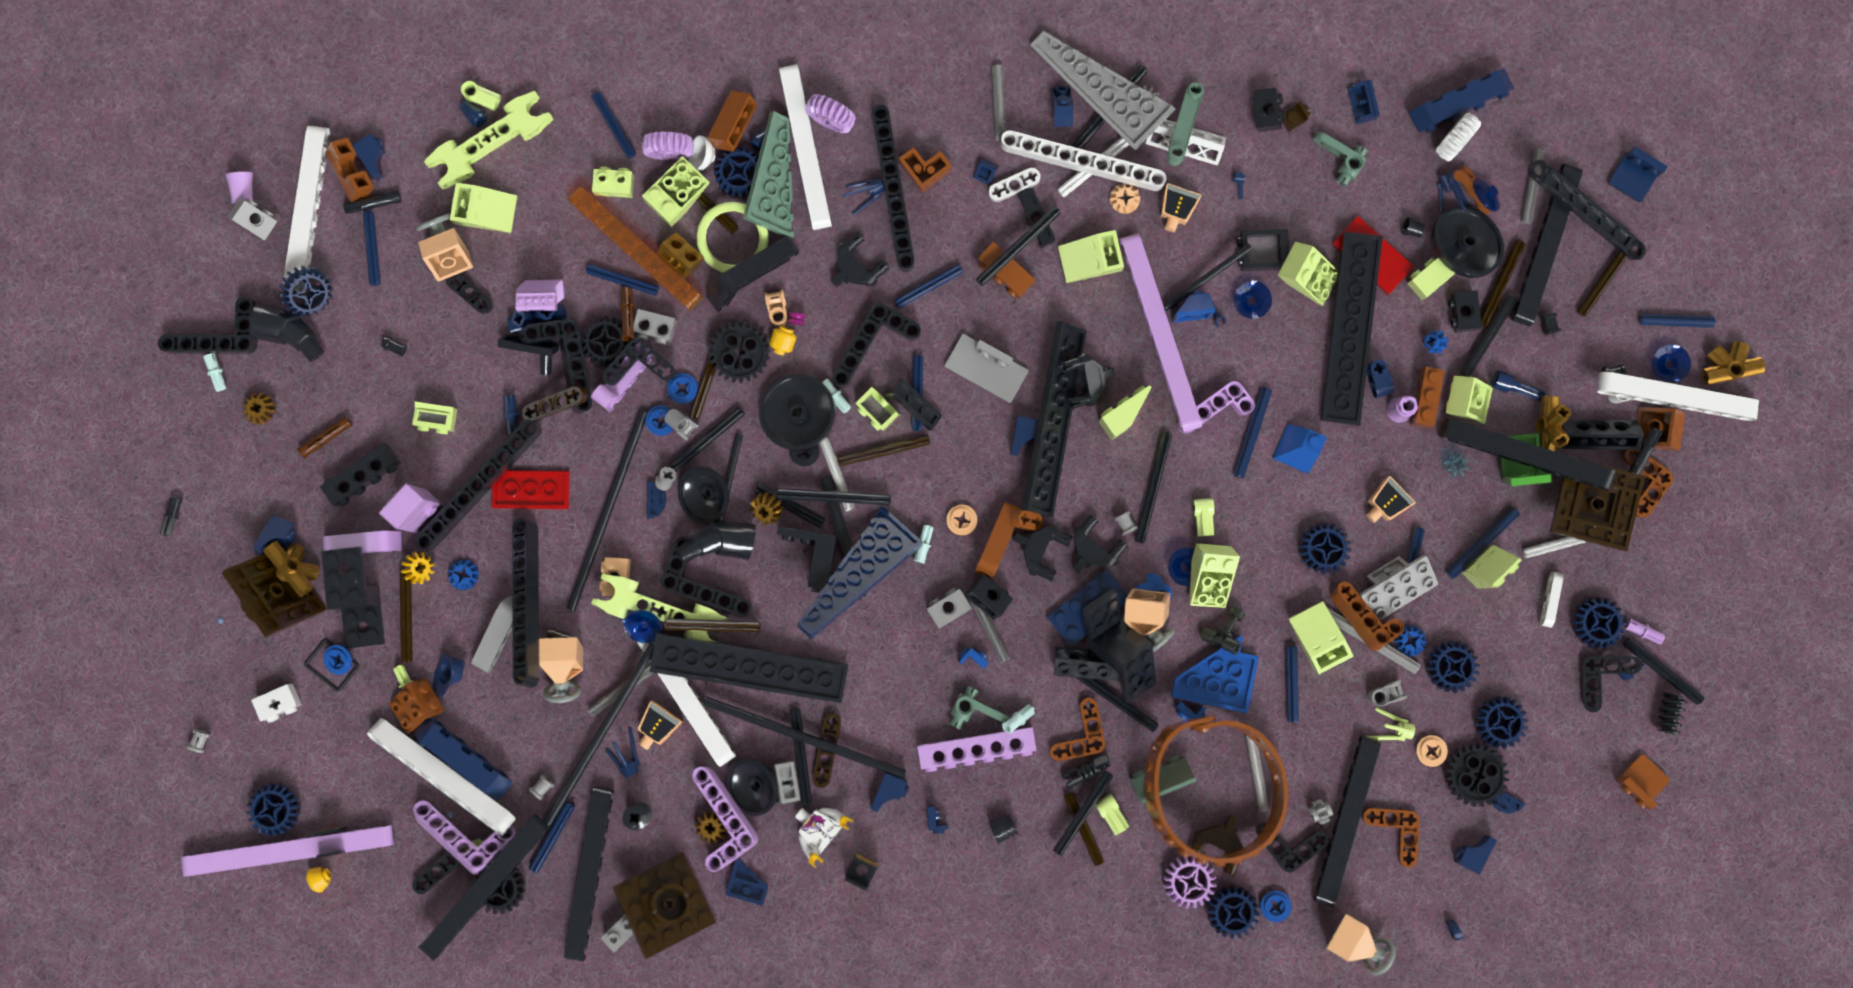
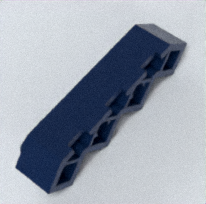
M1505 69L1496 70L1489 73L1485 78H1478L1465 84L1464 87L1458 90L1454 89L1441 95L1440 98L1422 104L1409 112V115L1418 133L1426 131L1428 134L1436 130V125L1444 121L1450 120V122H1454L1460 119V114L1472 109L1478 111L1484 108V103L1496 98L1502 100L1510 95L1509 92L1515 88Z
M435 718L425 719L413 732L418 739L416 742L420 746L427 747L438 756L441 762L451 766L461 777L468 782L470 781L490 798L492 797L499 801L513 783L505 772L492 766L483 755L472 750L462 738L449 732L443 723Z

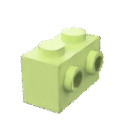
M609 167L594 169L592 186L594 195L633 198L634 174L630 169L618 168V170H611Z
M1432 257L1424 264L1426 268L1422 271L1418 269L1410 276L1412 280L1407 283L1422 301L1455 274L1439 258L1434 259Z

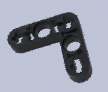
M632 339L603 373L605 383L614 386L620 383L638 360L664 381L672 380L675 377L676 371L670 363L640 339ZM634 343H641L640 348L646 351V348L649 349L644 354L643 359L640 358L642 354L639 351L633 352L634 347L632 345ZM651 354L657 357L655 365H649L646 361L647 357ZM622 357L629 358L630 364L628 367L623 368L620 366L619 360ZM661 361L664 362L662 366L665 369L671 368L670 377L667 375L663 377V371L659 368L657 372L654 370L660 365ZM614 365H616L620 370L624 371L622 374L618 371V373L615 375V377L617 378L616 381H608V373L610 372L613 374L616 371V369L613 368Z
M1589 656L1585 658L1582 664L1583 704L1585 709L1594 713L1602 707L1601 674L1638 673L1642 669L1641 660L1634 656ZM1590 659H1593L1594 663H1600L1599 659H1604V671H1600L1601 667H1594V670L1591 671L1589 667H1586V663H1589ZM1614 659L1617 661L1618 667L1616 670L1611 671L1606 667L1608 660ZM1620 659H1624L1623 663H1630L1631 659H1634V662L1638 663V667H1635L1634 671H1631L1630 667H1624L1625 671H1620ZM1589 679L1597 680L1598 687L1595 690L1587 688L1586 683ZM1586 692H1599V696L1594 695V700L1599 703L1595 706V709H1591V706L1587 705V702L1591 701V695L1586 696Z
M1261 823L1257 826V836L1261 833V829L1265 827L1266 823ZM1315 831L1290 850L1277 834L1276 838L1266 849L1278 865L1289 873L1297 870L1323 850L1329 843V837L1325 832ZM1317 835L1320 837L1324 836L1322 839L1323 844L1316 843L1314 845L1316 850H1313L1312 846L1307 843L1310 841L1313 844L1317 840ZM1275 842H1280L1282 845V850L1279 853L1272 851V845ZM1302 846L1309 848V854L1306 857H1302L1299 854V849ZM1295 852L1296 856L1299 859H1301V861L1298 863V860H1294L1292 862V868L1288 866L1285 867V860H1292L1293 858H1295L1292 855Z

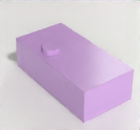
M405 484L380 511V514L396 529L418 533L443 504L426 489Z

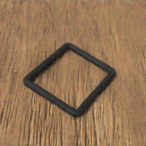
M325 638L321 641V643L305 661L304 665L307 669H309L312 673H314L332 689L339 692L350 680V678L354 675V673L358 670L360 665L357 661L353 659L352 663L355 665L354 669L350 672V674L346 677L342 684L339 687H336L333 683H331L329 680H327L324 676H322L319 672H317L314 668H312L309 665L310 661L314 658V656L318 653V651L322 648V646L325 643H328L330 646L335 645L329 639Z

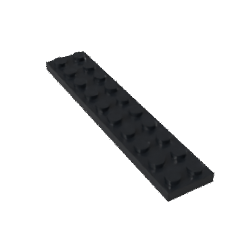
M1352 232L1343 233L1321 421L1355 426H1360L1383 236Z
M1063 321L1056 322L1022 510L1047 517H1053L1072 416V410L1068 406L1072 402H1067L1068 398L1075 397L1079 377L1078 369L1064 373L1061 367L1065 365L1060 366L1061 361L1074 358L1078 353H1083L1087 333L1086 330Z
M656 633L649 672L842 703L848 664Z

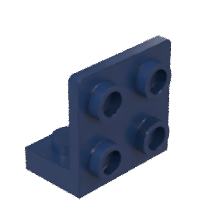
M1634 147L1625 154L1608 184L1640 203L1645 198L1656 178L1663 174L1668 166L1639 148Z

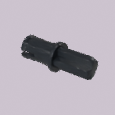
M170 497L166 513L163 514L165 517L160 534L165 536L172 535L176 519H179L177 516L182 500Z

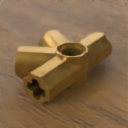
M1732 342L1729 353L1719 344L1706 356L1715 366L1704 368L1702 370V379L1706 385L1763 374L1765 373V362L1761 357L1747 359L1750 348L1747 343ZM1731 367L1736 370V375L1731 372Z
M1542 396L1541 413L1536 420L1540 447L1555 452L1556 448H1562L1568 444L1570 439L1563 430L1562 424L1571 416V411L1564 404H1560V396Z
M276 541L263 550L276 566L277 577L282 581L288 582L300 597L314 588L309 580L315 581L318 578L319 567L312 563L302 562L306 553L304 547L299 544H291L285 552Z

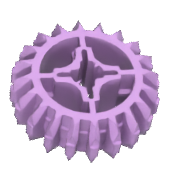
M813 94L806 104L805 112L809 117L830 130L848 133L854 125L856 118L852 110H849L848 107L837 102V100H833L825 95Z
M662 131L645 135L642 148L644 155L649 158L679 160L682 156L687 159L693 155L694 144L692 137L687 134Z
M1177 857V865L1172 862L1170 863L1173 870H1165L1170 874V877H1163L1164 880L1169 881V883L1164 884V888H1171L1166 894L1168 896L1174 894L1171 897V901L1175 902L1178 899V906L1185 902V908H1189L1190 903H1192L1193 908H1197V901L1203 906L1204 902L1202 899L1205 898L1209 901L1210 898L1207 894H1214L1210 887H1216V883L1211 882V880L1216 879V876L1209 875L1214 871L1213 868L1206 869L1209 865L1208 862L1206 865H1201L1194 862L1195 858L1190 857V861H1188V858L1183 857V862ZM1193 866L1187 874L1178 873L1184 867ZM1199 868L1204 873L1205 885L1197 880ZM1190 877H1192V880H1193L1197 885H1195V884L1191 885V884H1190V886H1188V884L1186 883V881H1185L1184 879H1187V878L1190 879ZM1175 878L1182 881L1181 894H1178L1176 891ZM1193 889L1201 890L1194 897H1186Z

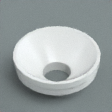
M700 135L693 140V155L688 158L689 163L699 171L707 168L715 159V148L707 137Z

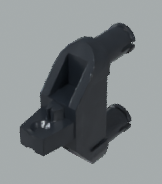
M858 232L846 242L843 241L838 244V269L835 271L837 275L831 280L836 288L843 282L846 285L850 282L874 286L877 279L889 270V267L884 264L883 260L870 271L866 270L855 258L852 251L865 241Z
M1082 352L1076 354L1072 359L1061 361L1060 366L1065 365L1061 367L1064 373L1078 369L1082 389L1081 395L1068 398L1067 402H1072L1068 404L1069 408L1073 410L1084 405L1088 407L1095 405L1106 386L1105 379L1115 375L1114 368H1103V365H1100Z
M1090 514L1080 527L1077 526L1073 529L1077 553L1075 558L1078 562L1072 569L1077 573L1084 566L1088 569L1091 566H1116L1119 561L1118 558L1129 547L1126 543L1121 546L1124 541L1118 539L1108 552L1091 540L1088 534L1099 521L1095 518L1089 524L1094 518Z
M1053 524L1033 534L1027 533L1025 537L1016 533L1013 541L1021 544L1020 549L1023 550L1029 574L1032 576L1038 575L1052 582L1054 577L1047 573L1055 576L1057 571L1042 565L1040 561L1050 541L1054 540L1068 547L1071 542L1064 539L1071 541L1073 536L1058 530V527Z

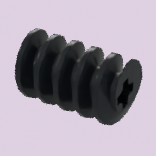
M1663 692V695L1668 699L1661 700V703L1666 705V707L1659 708L1664 714L1658 715V718L1663 720V722H1656V725L1661 728L1656 731L1679 735L1681 732L1676 727H1682L1683 725L1678 720L1684 719L1679 712H1686V709L1681 707V705L1688 702L1682 699L1683 696Z
M636 803L623 812L622 822L624 826L631 830H639L651 821L652 811L646 804ZM637 814L640 815L638 819L635 818Z

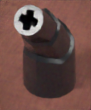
M255 304L250 319L251 338L283 345L288 343L297 351H301L309 362L315 361L325 353L316 340V335L301 319L299 314H293L288 310L267 304Z
M711 522L710 525L690 535V538L680 545L677 550L686 563L698 556L702 557L711 553L749 560L755 541L756 524Z

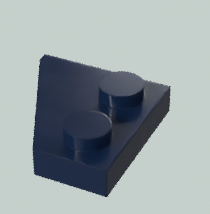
M736 859L725 895L763 906L768 886L741 860Z

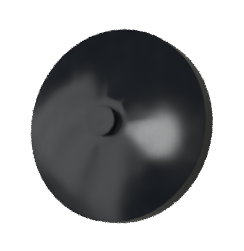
M1460 206L1453 207L1440 215L1433 225L1431 239L1435 253L1440 261L1454 273L1467 278H1481L1490 274L1500 265L1504 256L1502 235L1496 224L1481 211L1471 207H1465V211H1462Z
M792 374L775 381L764 393L759 407V420L764 433L779 447L792 451L807 450L820 444L832 430L836 417L835 402L827 387L816 378L803 374Z

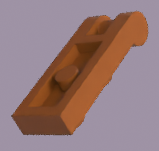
M1462 166L1454 173V179L1463 183L1467 194L1475 199L1477 207L1487 215L1498 206L1468 166Z

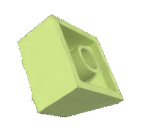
M1454 376L1453 382L1450 385L1449 400L1446 403V413L1456 418L1485 424L1493 388L1475 377Z

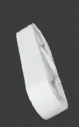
M1029 168L997 182L990 187L989 197L994 202H1000L1039 183L1040 173L1035 168ZM1029 173H1031L1032 175L1036 174L1035 181L1032 182V180L1029 179L1025 181L1026 186H1023V181L1020 178L1021 176H1023L1024 180L1028 178ZM1012 180L1020 183V187L1017 190H1012L1009 187V183ZM1003 184H1006V189L1009 192L1008 194H1006L1005 190L1001 192L1000 197H998L997 195L993 196L995 188H997V190L1004 189Z
M1551 571L1549 574L1545 593L1547 598L1546 602L1543 603L1540 619L1541 626L1552 628L1554 625L1563 583L1562 573Z

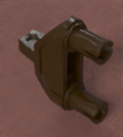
M1229 815L1226 822H1221L1219 826L1216 825L1195 831L1193 835L1195 840L1191 849L1201 854L1205 844L1208 845V843L1229 854L1242 849L1243 846L1238 835H1236L1237 829L1234 828L1238 819ZM1227 863L1223 872L1234 877L1239 864Z

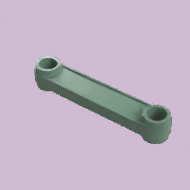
M1191 83L1186 90L1166 158L1170 165L1177 166L1184 159L1204 92V88L1200 83Z

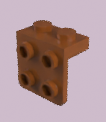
M426 678L408 683L390 701V707L406 734L412 733L425 719L440 715L445 711Z
M1641 754L1615 781L1621 786L1620 789L1624 793L1631 795L1635 799L1634 802L1640 808L1653 810L1658 805L1653 799L1670 782V779L1649 758Z

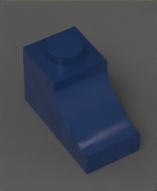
M370 133L352 146L371 176L378 181L383 177L380 161L386 153L383 149L385 144L379 136L376 138Z
M1021 416L1017 417L1011 456L1018 457L1023 445L1029 441H1035L1038 420Z
M272 515L253 545L255 555L265 554L263 550L276 541L281 547L287 548L289 543L294 541L297 534L294 523Z
M885 773L870 810L878 812L880 807L887 801L892 799L900 800L901 796L905 797L909 786H906L907 781Z
M1485 835L1475 845H1462V847H1458L1454 854L1456 858L1454 862L1480 875L1497 840Z

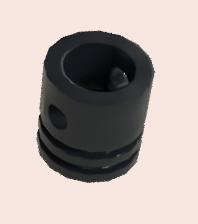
M1008 813V816L1004 815L1002 819L999 817L988 822L997 844L1010 839V836L1014 837V834L1019 835L1010 813Z

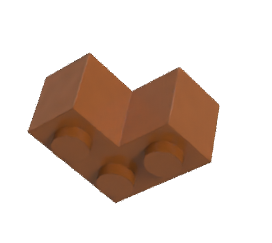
M914 147L898 158L899 165L921 194L952 172V165L941 151L926 162Z

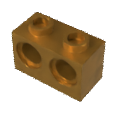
M677 232L662 242L657 252V255L683 279H686L695 272L704 259Z

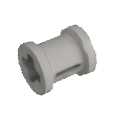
M664 467L660 470L659 475L655 479V485L658 489L663 491L670 489L672 482L676 479L674 469Z
M1130 511L1114 519L1121 527L1123 536L1138 528L1129 516L1131 514Z
M193 729V737L186 748L194 752L204 753L203 747L206 739L211 734Z
M543 774L539 776V781L529 788V791L539 800L544 798L543 795L550 787L553 788L555 786Z

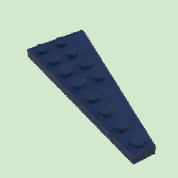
M882 506L875 518L870 521L867 529L860 535L857 543L842 560L834 575L829 578L826 586L819 592L816 600L801 617L797 627L810 639L814 638L922 547L923 542Z

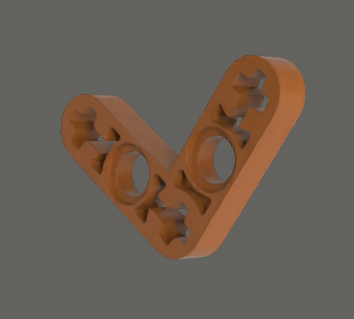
M1624 450L1622 454L1624 462L1631 466L1635 459L1630 460L1628 453L1635 452L1634 456L1636 457L1639 450ZM1651 457L1647 461L1652 465L1651 472L1647 473L1644 469L1641 472L1650 482L1642 491L1638 506H1643L1646 501L1650 503L1644 507L1646 512L1639 513L1640 509L1638 508L1636 514L1638 518H1644L1651 514L1674 480L1673 474ZM1656 472H1657L1659 475H1665V474H1666V475H1667V476H1666V480H1668V481H1667V482H1661L1662 478H1661L1660 476L1654 475V474H1655ZM1651 488L1657 492L1655 499H1651L1648 496V491Z
M1084 698L1080 702V712L1086 737L1053 744L1050 748V756L1054 760L1062 761L1097 754L1104 750L1105 740L1098 705L1094 699ZM1086 701L1094 704V707L1091 708V713H1096V717L1085 719L1084 715H1089L1088 710L1083 708L1086 705ZM1089 720L1097 722L1098 727L1096 730L1090 731L1087 728ZM1094 739H1097L1098 742L1102 743L1098 750L1095 747H1089L1090 752H1086L1084 741L1088 740L1087 744H1092ZM1074 743L1082 744L1083 750L1081 753L1075 754L1072 751ZM1069 744L1071 756H1067V752L1061 753V757L1053 755L1056 747L1066 749L1065 745Z
M1366 808L1362 812V820L1367 825L1400 828L1399 863L1407 868L1415 866L1418 860L1420 823L1418 814L1410 810ZM1372 811L1374 815L1381 816L1382 823H1379L1380 819H1372V822H1370V819L1366 818V816ZM1392 812L1395 815V821L1389 824L1386 822L1385 817L1388 813ZM1399 813H1402L1401 817L1408 818L1409 814H1411V817L1415 818V820L1409 825L1407 821L1400 820ZM1410 833L1413 835L1414 840L1411 844H1406L1404 836ZM1403 847L1413 848V851L1409 850V856L1413 859L1408 864L1403 860V857L1407 856V850H1403Z

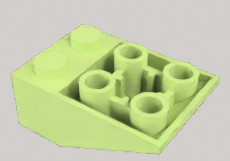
M682 156L642 197L672 227L690 209L710 182Z
M456 183L450 221L460 226L511 233L517 195L476 185Z
M1116 230L1095 234L1058 246L1066 283L1121 272L1124 268Z
M1295 242L1278 276L1286 284L1323 306L1338 279L1339 271L1313 246Z
M1144 385L1134 391L1133 397L1129 399L1126 396L1116 404L1117 408L1113 409L1110 407L1100 415L1102 418L1099 420V423L1111 440L1125 432L1132 425L1152 388L1150 385L1146 388Z
M1196 543L1191 562L1189 601L1191 606L1226 608L1240 558L1232 546Z
M1489 545L1461 573L1477 589L1497 588L1504 583V577L1508 573L1512 574L1519 568L1518 563L1521 559L1495 545Z
M1323 601L1289 618L1312 669L1318 674L1353 657L1344 636Z

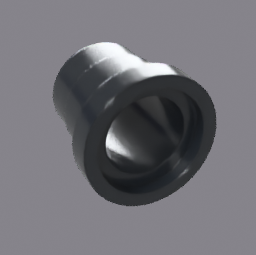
M1407 217L1401 234L1420 238L1424 232L1425 225L1415 221L1412 217Z

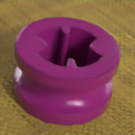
M789 313L791 317L788 320L789 324L805 325L803 321L806 318L805 314Z

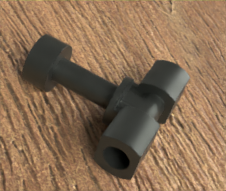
M1231 607L1228 612L1230 618L1223 629H1218L1216 632L1205 627L1200 637L1202 641L1213 646L1217 643L1222 646L1223 650L1236 655L1240 650L1241 644L1239 641L1232 639L1230 632L1237 621H1242L1245 613L1237 607Z

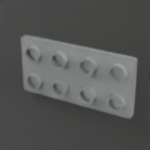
M962 334L945 364V368L1008 403L1012 402L1029 372L1028 369L1013 362V358L981 340L977 342L965 334Z
M1422 555L1409 564L1398 556L1367 575L1369 582L1373 586L1360 593V596L1380 621L1437 586L1438 581L1426 555Z

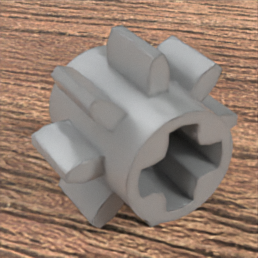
M1320 799L1311 802L1313 807L1309 808V813L1314 822L1319 821L1321 825L1330 822L1329 817L1333 813L1329 803H1323Z

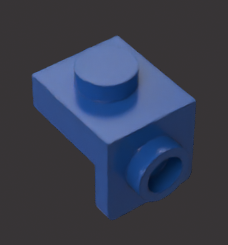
M965 648L958 656L961 659L959 661L961 665L969 656L983 669L989 664L986 661L988 657L980 650L976 652L972 648L969 650Z
M1180 701L1175 705L1177 709L1176 714L1182 720L1206 715L1204 713L1206 711L1204 706H1201L1193 713Z

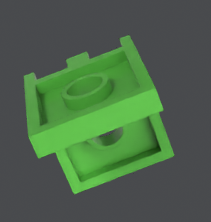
M1539 433L1507 436L1540 447ZM1500 457L1502 481L1504 484L1520 486L1551 482V474Z

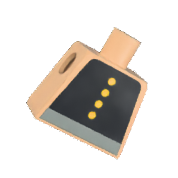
M1167 183L1164 189L1160 217L1167 219L1164 229L1175 232L1178 223L1186 225L1201 198V194Z
M1389 476L1382 481L1368 500L1373 509L1366 516L1373 523L1381 516L1385 521H1389L1416 502Z
M654 700L651 701L637 729L644 734L638 744L647 750L653 742L661 745L683 723V720Z

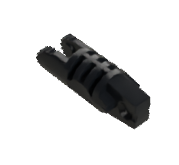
M1106 755L1099 758L1095 757L1063 772L1061 777L1064 780L1078 775L1066 782V787L1071 789L1085 780L1103 773V770L1111 766Z

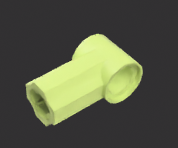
M466 81L461 87V92L468 102L477 103L493 111L497 109L501 95L480 87L473 81ZM469 89L476 90L473 95H467Z
M1213 498L1193 499L1192 504L1195 505L1193 514L1196 517L1197 537L1213 536Z
M1111 793L1097 801L1095 807H1097L1102 818H1105L1115 835L1129 827Z

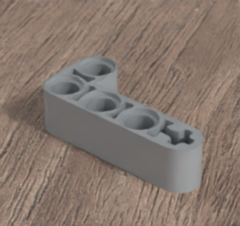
M512 596L507 597L498 606L472 659L471 664L486 673H490L513 629Z

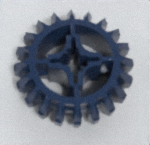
M737 146L736 152L729 151L730 154L728 155L726 152H723L724 159L718 157L717 160L721 164L714 165L717 169L714 172V176H717L715 181L716 183H721L719 188L720 190L725 189L726 195L731 192L732 197H735L739 193V197L743 198V192H746V195L749 196V190L753 178L751 181L749 180L747 173L753 165L756 169L759 155L754 156L755 152L753 150L748 153L747 147H744L741 152L740 147ZM741 158L748 160V162L745 161L739 164L734 160ZM729 164L732 171L729 177L725 179V168ZM735 167L743 172L744 177L736 173ZM742 181L745 185L735 186L731 183Z
M301 265V270L294 267V273L287 271L289 277H282L285 284H279V287L283 289L279 292V295L282 297L281 302L285 304L287 310L291 309L293 314L298 312L303 317L306 313L310 317L312 312L318 315L319 308L325 310L324 304L330 305L327 298H332V294L329 293L333 290V287L329 285L331 280L327 278L324 272L321 273L319 268L314 270V267L311 265L308 268ZM308 278L318 280L320 285L311 284ZM308 288L309 291L304 294L303 291ZM292 297L301 298L304 304L294 302Z
M1328 522L1324 523L1323 527L1321 523H1318L1316 525L1317 529L1311 526V533L1309 531L1304 532L1308 538H1300V541L1305 543V545H1299V548L1305 551L1300 552L1299 555H1306L1302 562H1310L1307 566L1308 569L1315 566V573H1318L1320 568L1321 574H1326L1327 570L1329 574H1332L1334 569L1336 571L1341 570L1339 564L1341 566L1346 565L1343 559H1350V556L1345 553L1352 551V549L1346 548V545L1351 544V541L1345 542L1344 540L1348 535H1340L1343 531L1342 528L1335 531L1336 524H1332L1329 529ZM1319 533H1323L1320 543L1312 545L1313 538ZM1329 534L1336 538L1339 547L1331 543ZM1325 543L1326 547L1332 548V550L1325 553V550L1317 547L1324 546ZM1311 550L1319 553L1321 563L1313 557ZM1332 552H1339L1336 560L1331 564H1327L1330 554Z
M1597 597L1596 600L1589 598L1588 602L1583 601V607H1576L1580 613H1573L1577 620H1572V624H1577L1573 631L1580 632L1576 637L1583 638L1581 643H1588L1590 648L1595 646L1596 649H1601L1602 646L1609 648V644L1615 645V639H1622L1619 633H1624L1625 630L1621 626H1625L1627 623L1621 621L1625 615H1619L1622 608H1615L1616 602L1610 603L1609 598L1603 600L1602 597ZM1601 607L1608 613L1600 615L1594 608ZM1587 616H1588L1590 622H1589V624L1586 626V618H1587ZM1612 620V629L1610 630L1609 623ZM1597 630L1600 634L1604 635V638H1595L1590 632Z
M1448 641V646L1445 642H1442L1441 648L1435 646L1434 649L1437 654L1430 652L1429 655L1433 657V660L1427 659L1428 663H1432V667H1426V670H1432L1433 672L1428 677H1435L1432 684H1438V689L1440 690L1445 687V692L1448 693L1451 689L1453 693H1457L1458 688L1463 692L1465 691V686L1468 688L1472 687L1469 681H1477L1473 675H1479V672L1475 671V667H1480V664L1474 663L1478 657L1471 656L1474 650L1470 649L1467 651L1468 645L1464 644L1461 647V642L1459 641L1455 645L1453 641ZM1456 651L1462 656L1452 659L1446 653ZM1441 658H1442V662L1444 663V668H1443V670H1442L1441 673H1440L1439 663H1440V660H1441ZM1465 662L1467 663L1466 674L1462 669ZM1451 663L1456 664V670H1450V667H1452L1450 666ZM1453 674L1455 677H1458L1460 681L1456 683H1450L1446 681L1444 678L1446 676L1449 677Z
M1497 696L1496 700L1489 698V703H1482L1485 709L1478 708V711L1482 714L1475 715V718L1480 719V722H1476L1475 726H1481L1477 733H1484L1481 739L1487 740V745L1493 744L1494 748H1499L1501 745L1503 749H1506L1507 745L1514 747V741L1520 743L1519 736H1526L1522 730L1529 729L1527 726H1524V722L1529 720L1523 718L1527 712L1520 711L1523 706L1521 704L1516 705L1517 701L1515 699L1510 701L1509 697L1502 699L1501 696ZM1499 707H1507L1513 714L1505 716ZM1492 712L1493 720L1488 723V718ZM1500 719H1505L1504 726L1498 725ZM1516 721L1515 728L1512 732L1510 728L1511 724ZM1499 729L1505 738H1497L1490 730Z
M269 783L268 786L262 785L260 787L261 790H255V796L249 797L252 803H247L246 805L251 808L250 811L246 812L247 815L251 814L252 816L248 821L255 822L252 828L259 827L258 833L265 831L266 836L271 835V833L273 836H277L279 832L284 834L286 829H292L291 823H297L298 821L294 816L301 814L295 811L296 808L301 807L300 804L295 805L294 802L299 798L291 797L295 791L292 790L287 793L289 786L282 788L281 783L276 785ZM271 794L280 796L284 801L277 802L274 797L272 798ZM264 798V808L260 812V804ZM273 806H275V807L280 806V807L276 808V810H274L273 813H272V812L266 813V812L270 811V809H272ZM287 807L286 816L282 821V811ZM263 817H269L275 825L268 824L263 820Z
M1233 885L1232 891H1230L1228 886H1225V893L1218 889L1217 891L1220 896L1212 895L1215 902L1208 901V904L1213 906V908H1207L1206 911L1213 915H1209L1207 919L1209 921L1214 920L1210 926L1212 928L1217 927L1215 932L1218 934L1222 932L1224 938L1229 933L1230 938L1234 939L1236 933L1240 939L1242 938L1241 932H1244L1247 936L1249 932L1246 929H1255L1251 925L1252 922L1258 924L1259 921L1254 916H1260V913L1254 910L1258 909L1259 905L1252 904L1256 901V898L1254 896L1250 897V891L1244 893L1243 887H1240L1237 892V886ZM1229 897H1240L1233 904H1228L1224 901ZM1245 902L1248 906L1247 919L1242 916L1243 904ZM1220 905L1225 909L1222 922H1220L1218 917ZM1226 906H1228L1230 909L1236 908L1235 911L1240 916V918H1238L1236 915H1232V917H1230V910H1228ZM1235 920L1242 923L1238 927H1226L1227 924H1231Z

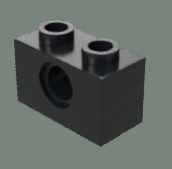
M1276 87L1253 91L1256 129L1259 132L1282 129V123L1285 122L1283 111L1281 112L1280 105L1283 104L1282 93H1279ZM1274 106L1271 113H1265L1267 107Z
M1478 290L1455 292L1450 295L1448 307L1450 310L1452 309L1450 325L1451 328H1454V333L1478 331L1481 329ZM1461 308L1467 310V316L1461 314Z
M985 575L976 578L964 595L993 620L1001 617L1013 600L1007 590L997 586L991 577ZM988 592L992 595V600L988 597Z

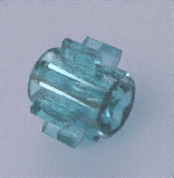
M1459 454L1457 458L1454 455H1450L1451 461L1444 462L1448 468L1445 472L1450 471L1452 478L1457 473L1462 477L1464 476L1463 471L1470 469L1466 467V463L1469 460L1462 459V454ZM1458 462L1457 465L1460 466V468L1456 469L1454 463Z

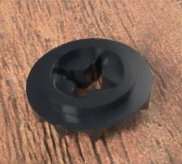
M819 445L810 448L808 451L810 458L805 455L801 456L799 454L801 451L789 450V455L795 464L807 467L817 461L820 448Z

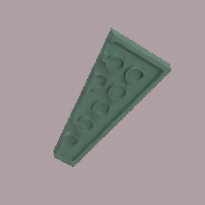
M773 111L769 114L743 219L781 236H788L790 239H794L791 223L793 221V214H791V202H793L792 172L789 171L791 154H789L788 145L790 142V119Z

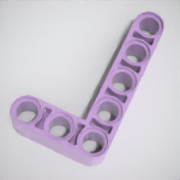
M702 766L693 771V780L732 836L730 841L706 858V868L711 872H716L725 868L754 847L758 842V835L715 771L710 766ZM702 770L707 773L705 780L700 776ZM713 786H715L718 790V794L716 796H714L711 792ZM724 802H726L729 806V810L727 812H725L722 809V804ZM734 818H736V819L739 820V822H740L739 828H735V827H734V825H733V820H734ZM745 834L751 838L750 844L744 842ZM729 846L734 847V856L729 853ZM714 857L719 859V867L714 865Z
M419 801L413 809L416 821L474 875L483 874L516 836L515 829L510 826L503 834L512 835L510 838L504 839L502 838L503 835L495 831L477 848L429 802ZM422 810L428 811L425 815L419 814ZM435 823H441L437 828L432 827ZM449 835L455 836L452 840H446V837ZM491 847L497 848L494 852L487 851ZM462 848L469 849L466 853L459 852ZM475 861L482 862L479 866L472 865Z

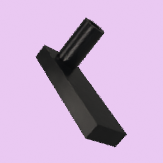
M505 334L498 339V347L540 354V374H552V355L559 351V343L525 344L520 340L519 336Z
M899 379L892 389H887L884 393L887 400H896L928 431L933 430L942 417L904 379Z

